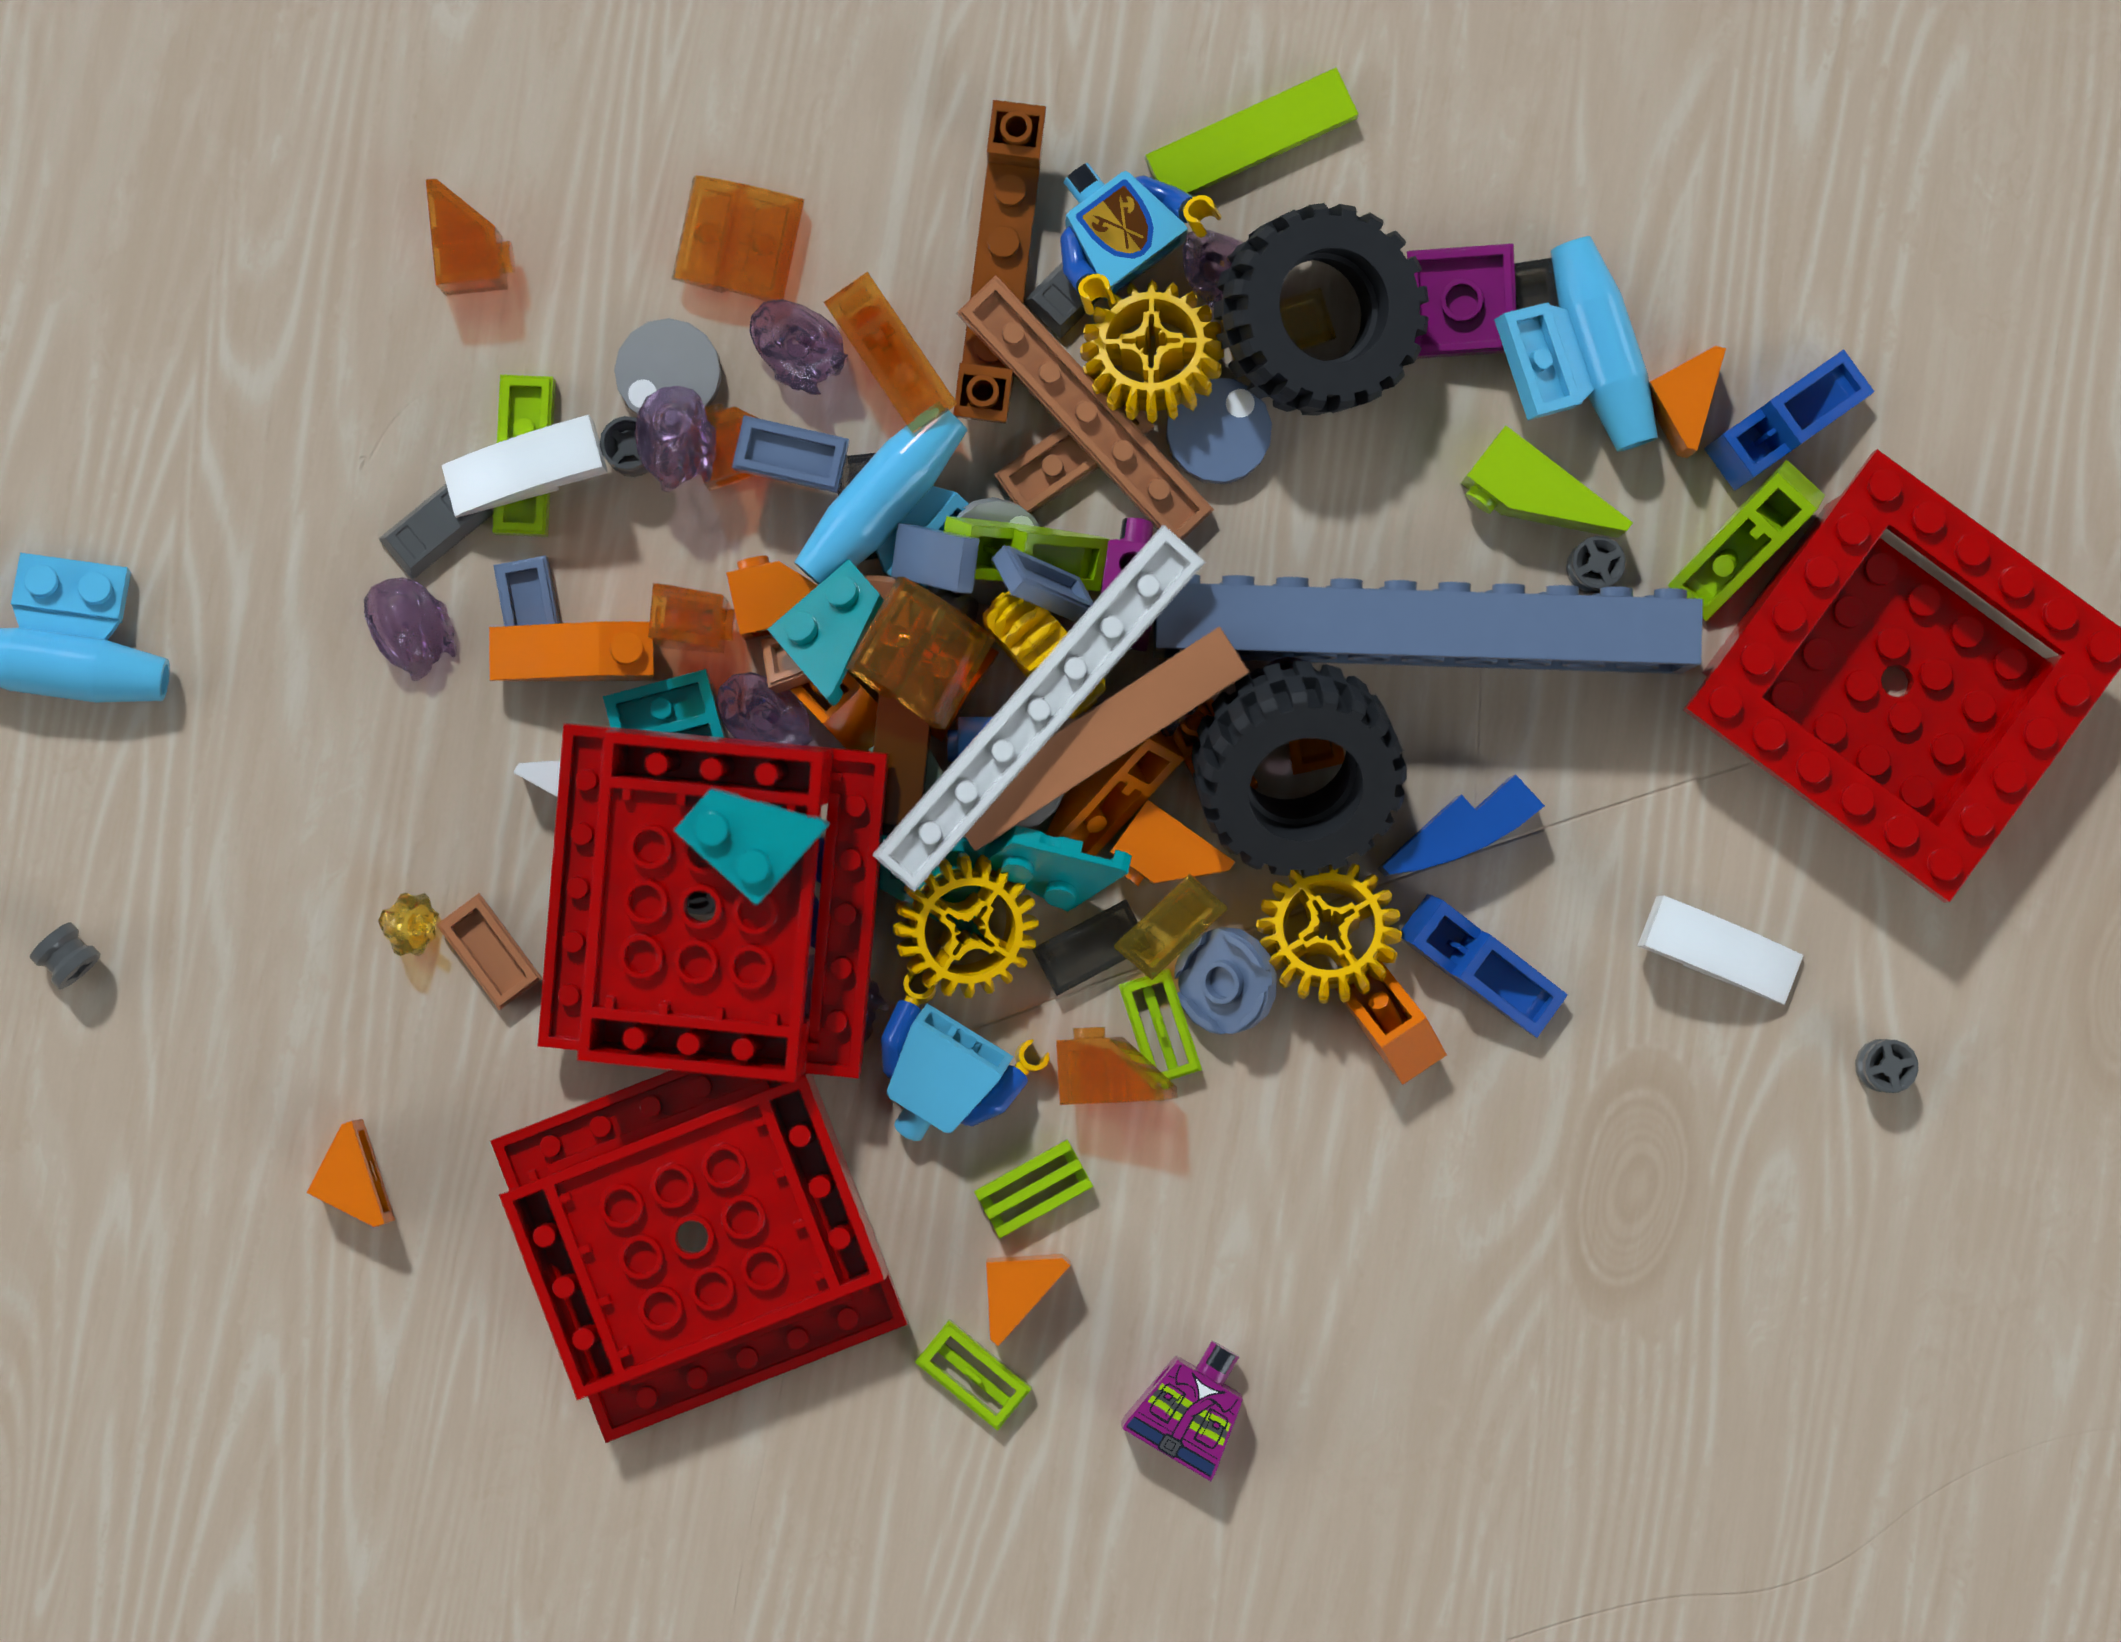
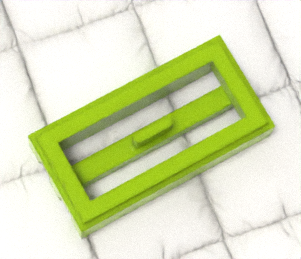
M1168 968L1119 984L1122 999L1151 1087L1201 1071V1064L1170 969ZM1160 982L1163 984L1188 1061L1187 1064L1181 1066L1177 1064L1152 985ZM1139 989L1143 991L1168 1070L1159 1073L1132 991Z
M1066 1139L974 1190V1193L982 1204L998 1237L1002 1238L1094 1186L1069 1140ZM1063 1154L1066 1157L1068 1164L996 1204L989 1195ZM1074 1173L1077 1177L1078 1182L1012 1219L1004 1222L1000 1214L1067 1176Z
M950 1319L915 1360L918 1366L997 1431L1032 1389L1028 1383ZM951 1336L1014 1388L1016 1390L1014 1394L1010 1397L950 1348L945 1343L947 1339ZM937 1352L1000 1403L1003 1406L1001 1410L995 1413L931 1360Z

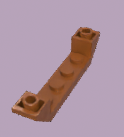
M993 100L987 144V169L970 299L996 275L1021 303H1024L1040 177L1046 106ZM966 326L962 363L959 364L953 415L957 418L1006 424L1014 382L1013 369H1007L973 331Z

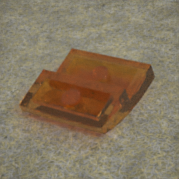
M695 175L692 180L672 280L719 293L731 291L774 304L782 303L805 199L751 185Z
M898 577L846 668L881 696L899 700L932 728L946 729L996 638L937 595L906 577Z

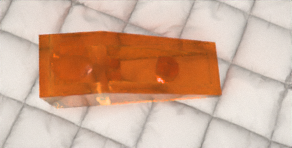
M868 272L824 301L836 322L913 434L958 404Z

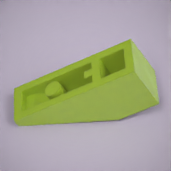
M1506 425L1460 483L1468 489L1465 495L1469 501L1488 514L1496 510L1502 516L1619 538L1633 524L1631 520Z
M1786 459L1669 582L1668 586L1674 589L1687 590V598L1703 599L1702 618L1707 621L1818 510L1825 494Z

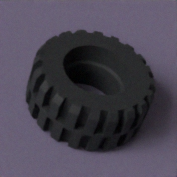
M1325 203L1308 205L1300 210L1294 209L1254 230L1249 234V239L1238 245L1228 258L1232 265L1229 269L1221 272L1216 287L1223 291V298L1214 303V319L1223 320L1224 332L1217 334L1216 337L1221 342V350L1229 347L1235 360L1230 362L1228 366L1235 377L1238 378L1245 375L1251 381L1247 390L1258 399L1270 397L1273 399V407L1285 412L1300 410L1302 415L1317 416L1329 412L1336 413L1369 403L1381 397L1383 390L1395 387L1405 377L1402 368L1415 363L1421 347L1414 342L1416 337L1427 333L1429 321L1427 316L1420 315V305L1429 302L1427 286L1418 287L1414 273L1422 271V268L1416 256L1406 259L1400 250L1406 244L1402 236L1396 230L1384 234L1380 230L1384 220L1372 213L1359 217L1356 216V207L1345 204H1338L1328 208ZM1316 260L1334 267L1347 278L1357 294L1361 310L1359 333L1351 350L1338 359L1322 361L1309 356L1295 345L1283 325L1280 314L1281 289L1289 271L1303 262Z
M1294 661L1293 669L1281 670L1279 663L1263 667L1265 675L1252 680L1250 675L1247 674L1235 682L1237 690L1229 696L1226 692H1222L1211 704L1215 714L1214 717L1204 716L1197 729L1200 741L1193 745L1191 760L1195 769L1193 777L1205 818L1212 833L1218 835L1220 844L1231 855H1238L1240 853L1242 862L1256 870L1262 869L1263 865L1267 864L1271 874L1286 877L1290 875V870H1300L1302 877L1318 875V868L1331 864L1333 870L1348 865L1346 858L1355 852L1363 856L1375 845L1372 838L1375 834L1385 835L1394 823L1390 810L1398 811L1401 808L1405 796L1401 784L1407 780L1406 763L1401 754L1403 749L1377 695L1370 694L1367 685L1356 676H1348L1345 679L1341 668L1329 664L1322 665L1321 670L1316 671L1311 661ZM1304 738H1318L1336 743L1346 750L1343 764L1335 777L1322 789L1308 796L1296 799H1277L1263 795L1250 786L1253 774L1261 761L1270 752L1285 743Z

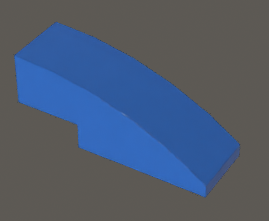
M1843 349L1706 446L1704 450L1733 490L1736 491L1875 391Z
M1516 774L1506 779L1476 808L1461 794L1447 804L1377 869L1384 876L1415 872L1454 861L1492 844L1517 829L1545 805Z
M1427 894L1401 929V940L1536 1038H1538L1568 996L1567 993L1491 934L1482 931L1444 900Z

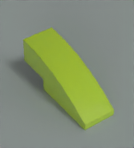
M946 516L944 531L979 539L974 579L1004 581L992 558L1005 545L1080 577L1086 590L1100 591L1108 541L1110 540L1108 538L1038 526Z

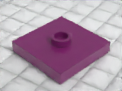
M1514 244L1407 251V259L1416 256L1422 268V271L1414 273L1418 287L1427 286L1429 302L1420 305V315L1427 316L1429 321L1427 333L1416 337L1414 342L1421 347L1417 359L1505 353L1494 319L1504 313L1517 310Z

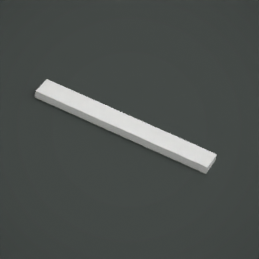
M1162 525L1056 645L1052 652L1033 671L875 850L873 856L915 892L1205 564V561L1166 526Z

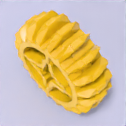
M1151 280L1148 283L1147 292L1138 293V289L1130 283L1127 287V298L1122 299L1113 293L1115 303L1111 305L1108 300L1110 310L1096 306L1095 313L1093 314L1096 324H1086L1084 327V339L1087 342L1083 343L1080 347L1081 359L1087 362L1083 366L1084 373L1094 380L1092 384L1095 394L1105 392L1108 395L1107 406L1110 410L1114 411L1126 404V416L1131 421L1137 417L1140 410H1144L1147 412L1148 421L1153 424L1158 417L1157 411L1166 410L1167 415L1175 420L1178 417L1177 405L1182 403L1186 408L1194 411L1197 407L1195 394L1209 397L1212 392V383L1209 379H1219L1222 373L1221 364L1218 360L1224 357V349L1221 350V342L1216 337L1217 334L1221 333V327L1218 322H1210L1212 320V310L1208 305L1197 307V296L1193 291L1182 298H1178V286L1174 282L1166 289L1165 293L1158 292L1157 283ZM1161 322L1177 326L1190 338H1183V333H1174L1166 330ZM1142 323L1134 332L1122 334L1130 327ZM1155 336L1157 351L1156 355H1154V366L1150 368L1148 349L1151 348V337ZM1114 365H1122L1123 370L1139 373L1143 377L1144 383L1126 377ZM1184 369L1175 377L1162 381L1167 373L1173 370Z
M1009 590L997 596L991 602V606L982 613L983 623L988 632L1027 678L1068 633L1048 610L1011 595ZM1104 678L1068 718L1074 719L1082 711L1086 712L1097 702V698L1106 691Z
M959 853L957 869H952L948 860L944 858L938 864L941 873L935 877L931 873L924 880L926 884L921 889L917 888L914 892L905 885L904 890L914 899L913 903L898 902L895 907L898 914L909 918L907 921H901L893 925V932L897 936L909 937L900 942L896 947L901 957L913 956L906 965L907 969L912 975L919 974L925 970L922 983L929 989L941 980V992L948 997L952 996L958 983H960V988L965 998H972L974 996L975 983L979 982L987 994H993L995 986L992 978L999 975L1006 984L1012 983V974L1006 968L1011 963H1014L1017 967L1025 968L1028 962L1018 952L1019 949H1034L1036 947L1034 938L1023 933V931L1033 930L1039 926V920L1035 916L1024 914L1035 906L1034 898L1031 895L1019 896L1026 884L1007 881L1009 872L1001 873V868L997 871H991V861L985 855H980L973 869L967 853ZM981 886L978 893L973 892L959 903H951L940 898L955 888ZM997 895L1001 897L1006 911V927L1002 939L989 929V918L994 911L991 904ZM929 912L934 914L944 924L943 934L938 941L941 947L935 956L929 952L925 941V924ZM947 914L952 915L958 920L963 919L969 922L972 919L977 925V929L983 934L984 939L974 932L972 934L967 930L960 932ZM972 949H982L990 953L987 957L975 963L966 965L951 964L954 959L960 961L962 956Z
M1356 863L1349 867L1347 875L1339 874V868L1333 870L1332 864L1329 865V873H1320L1319 870L1318 875H1311L1306 878L1302 877L1300 871L1290 870L1288 877L1293 887L1289 888L1279 881H1275L1272 885V892L1280 901L1273 899L1262 900L1261 910L1271 917L1258 919L1256 929L1258 932L1270 936L1261 939L1259 942L1268 953H1275L1269 960V963L1274 966L1275 971L1286 967L1279 979V984L1283 988L1289 987L1296 979L1301 981L1298 987L1299 998L1305 999L1309 995L1311 986L1319 988V1002L1326 1004L1329 1000V989L1338 988L1340 1000L1347 1002L1350 1000L1349 985L1353 983L1358 991L1365 995L1370 991V984L1365 975L1369 974L1375 980L1383 981L1386 978V970L1378 961L1395 963L1397 959V952L1385 944L1401 942L1402 932L1396 928L1387 927L1400 920V912L1398 909L1393 908L1382 909L1392 900V893L1390 890H1382L1373 895L1372 892L1378 884V877L1375 874H1371L1360 883L1357 881L1360 866ZM1317 894H1340L1354 900L1358 904L1354 905L1351 902L1343 907H1332L1326 904L1321 896ZM1301 902L1306 910L1309 925L1298 934V940L1288 945L1284 936V927L1292 910ZM1369 917L1373 926L1374 937L1367 952L1357 960L1352 953L1353 947L1348 937L1359 928L1361 921ZM1319 918L1323 923L1330 922L1331 927L1334 923L1339 925V945L1336 940H1327V935L1324 939L1318 937L1320 933ZM1317 954H1324L1331 957L1337 966L1342 968L1335 970L1318 969L1307 965L1299 958L1304 956L1308 959Z

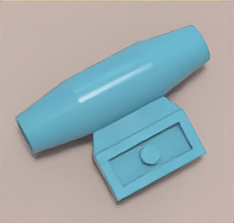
M1586 236L1553 248L1550 252L1559 307L1550 305L1547 302L1507 312L1494 319L1527 421L1573 409L1582 404L1588 397L1617 452L1633 449L1656 440L1658 435L1648 372L1622 294L1591 236Z
M935 402L891 437L827 508L794 563L819 585L848 559L856 567L876 551L883 569L882 571L889 577H892L898 523L914 524L944 531L946 516L957 517L960 512L965 510L964 507L969 504L957 492L933 486L966 434L967 428L944 406ZM918 584L917 603H919L929 585Z
M20 553L11 605L19 628H0V688L13 692L95 703L163 701L169 684V659L108 641L120 623L123 622L131 577L130 570L127 567Z

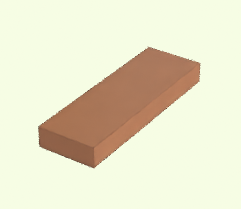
M1124 404L1120 409L1126 414V404ZM1140 410L1132 422L1144 435H1147L1154 430V425L1148 421L1144 411ZM1061 427L996 472L994 477L1010 500L1020 505L1032 515L1097 470L1099 466Z

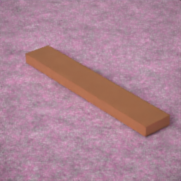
M996 275L957 311L956 314L1007 369H1013L1015 378L1086 454L1092 458L1143 515L1154 524L1157 530L1164 525L1182 541L1214 511L1209 503L1141 430L1127 418L1120 408L1114 411L1108 408V395L1105 392L1095 394L1092 389L1094 380L1084 373L1083 368Z
M1217 627L1052 735L965 834L975 851L979 850L1250 673L1221 627Z

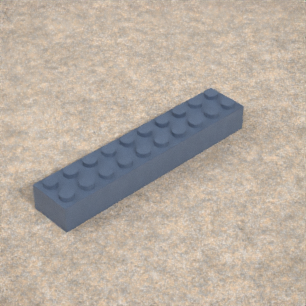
M1195 574L1154 620L1153 658H1172L1220 626L1242 661H1311V663L1682 674L1701 664L1703 599L1687 598V590L1674 588L1655 589L1654 595H1647L1645 597H1633V588L1603 587L1600 588V593L1579 595V587L1571 585H1551L1546 587V592L1527 594L1525 593V585L1511 583L1493 584L1492 590L1485 592H1471L1470 583L1441 582L1438 583V589L1429 591L1417 590V582L1389 580L1385 581L1384 587L1379 589H1364L1363 580L1347 578L1331 579L1330 585L1326 587H1309V579L1303 577L1276 578V584H1273V586L1255 585V577L1245 575L1222 576L1220 584H1200L1201 576Z

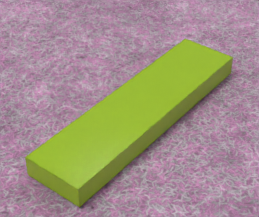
M1337 67L1154 150L1145 155V161L1154 179L1193 195L1352 122L1358 118L1359 113Z

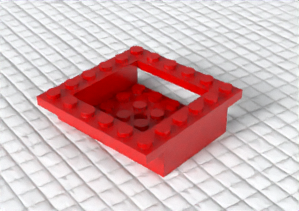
M1877 449L1871 453L1843 493L1827 503L1704 669L1702 674L1707 677L1683 711L1942 902L1949 903L2121 669V627ZM1886 529L2058 655L2047 659L2039 655L1889 545L1880 536ZM1888 667L1899 668L1907 677V689L1900 697L1889 695L1882 687L1881 678Z
M574 723L563 724L537 1046L578 1050L577 1061L796 1082L804 1073L858 1079L862 1071L880 862L873 856V853L882 842L889 753ZM712 788L738 794L743 798L754 801H763L782 807V809L811 817L821 818L822 806L828 804L826 821L831 825L825 830L809 1017L804 1016L819 838L762 902L755 905L674 831ZM694 891H705L714 898L716 911L711 920L705 922L698 921L689 914L687 901Z
M670 1070L490 1141L509 1189L508 1192L499 1195L575 1397L577 1401L588 1397L605 1443L908 1325L905 1312L813 1074L804 1073L796 1082ZM696 1221L706 1228L708 1242L703 1250L689 1252L679 1244L678 1231L683 1223Z

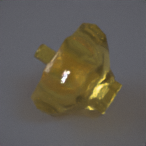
M401 893L392 907L382 910L378 923L383 931V935L391 943L395 954L402 956L410 953L420 956L424 953L428 943L436 938L435 925L439 914L432 908L430 898L426 893L416 895Z

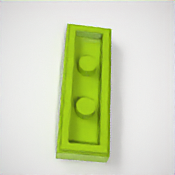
M500 375L497 443L554 425L556 386L554 377ZM550 493L495 507L493 509L492 533L495 535L548 537Z

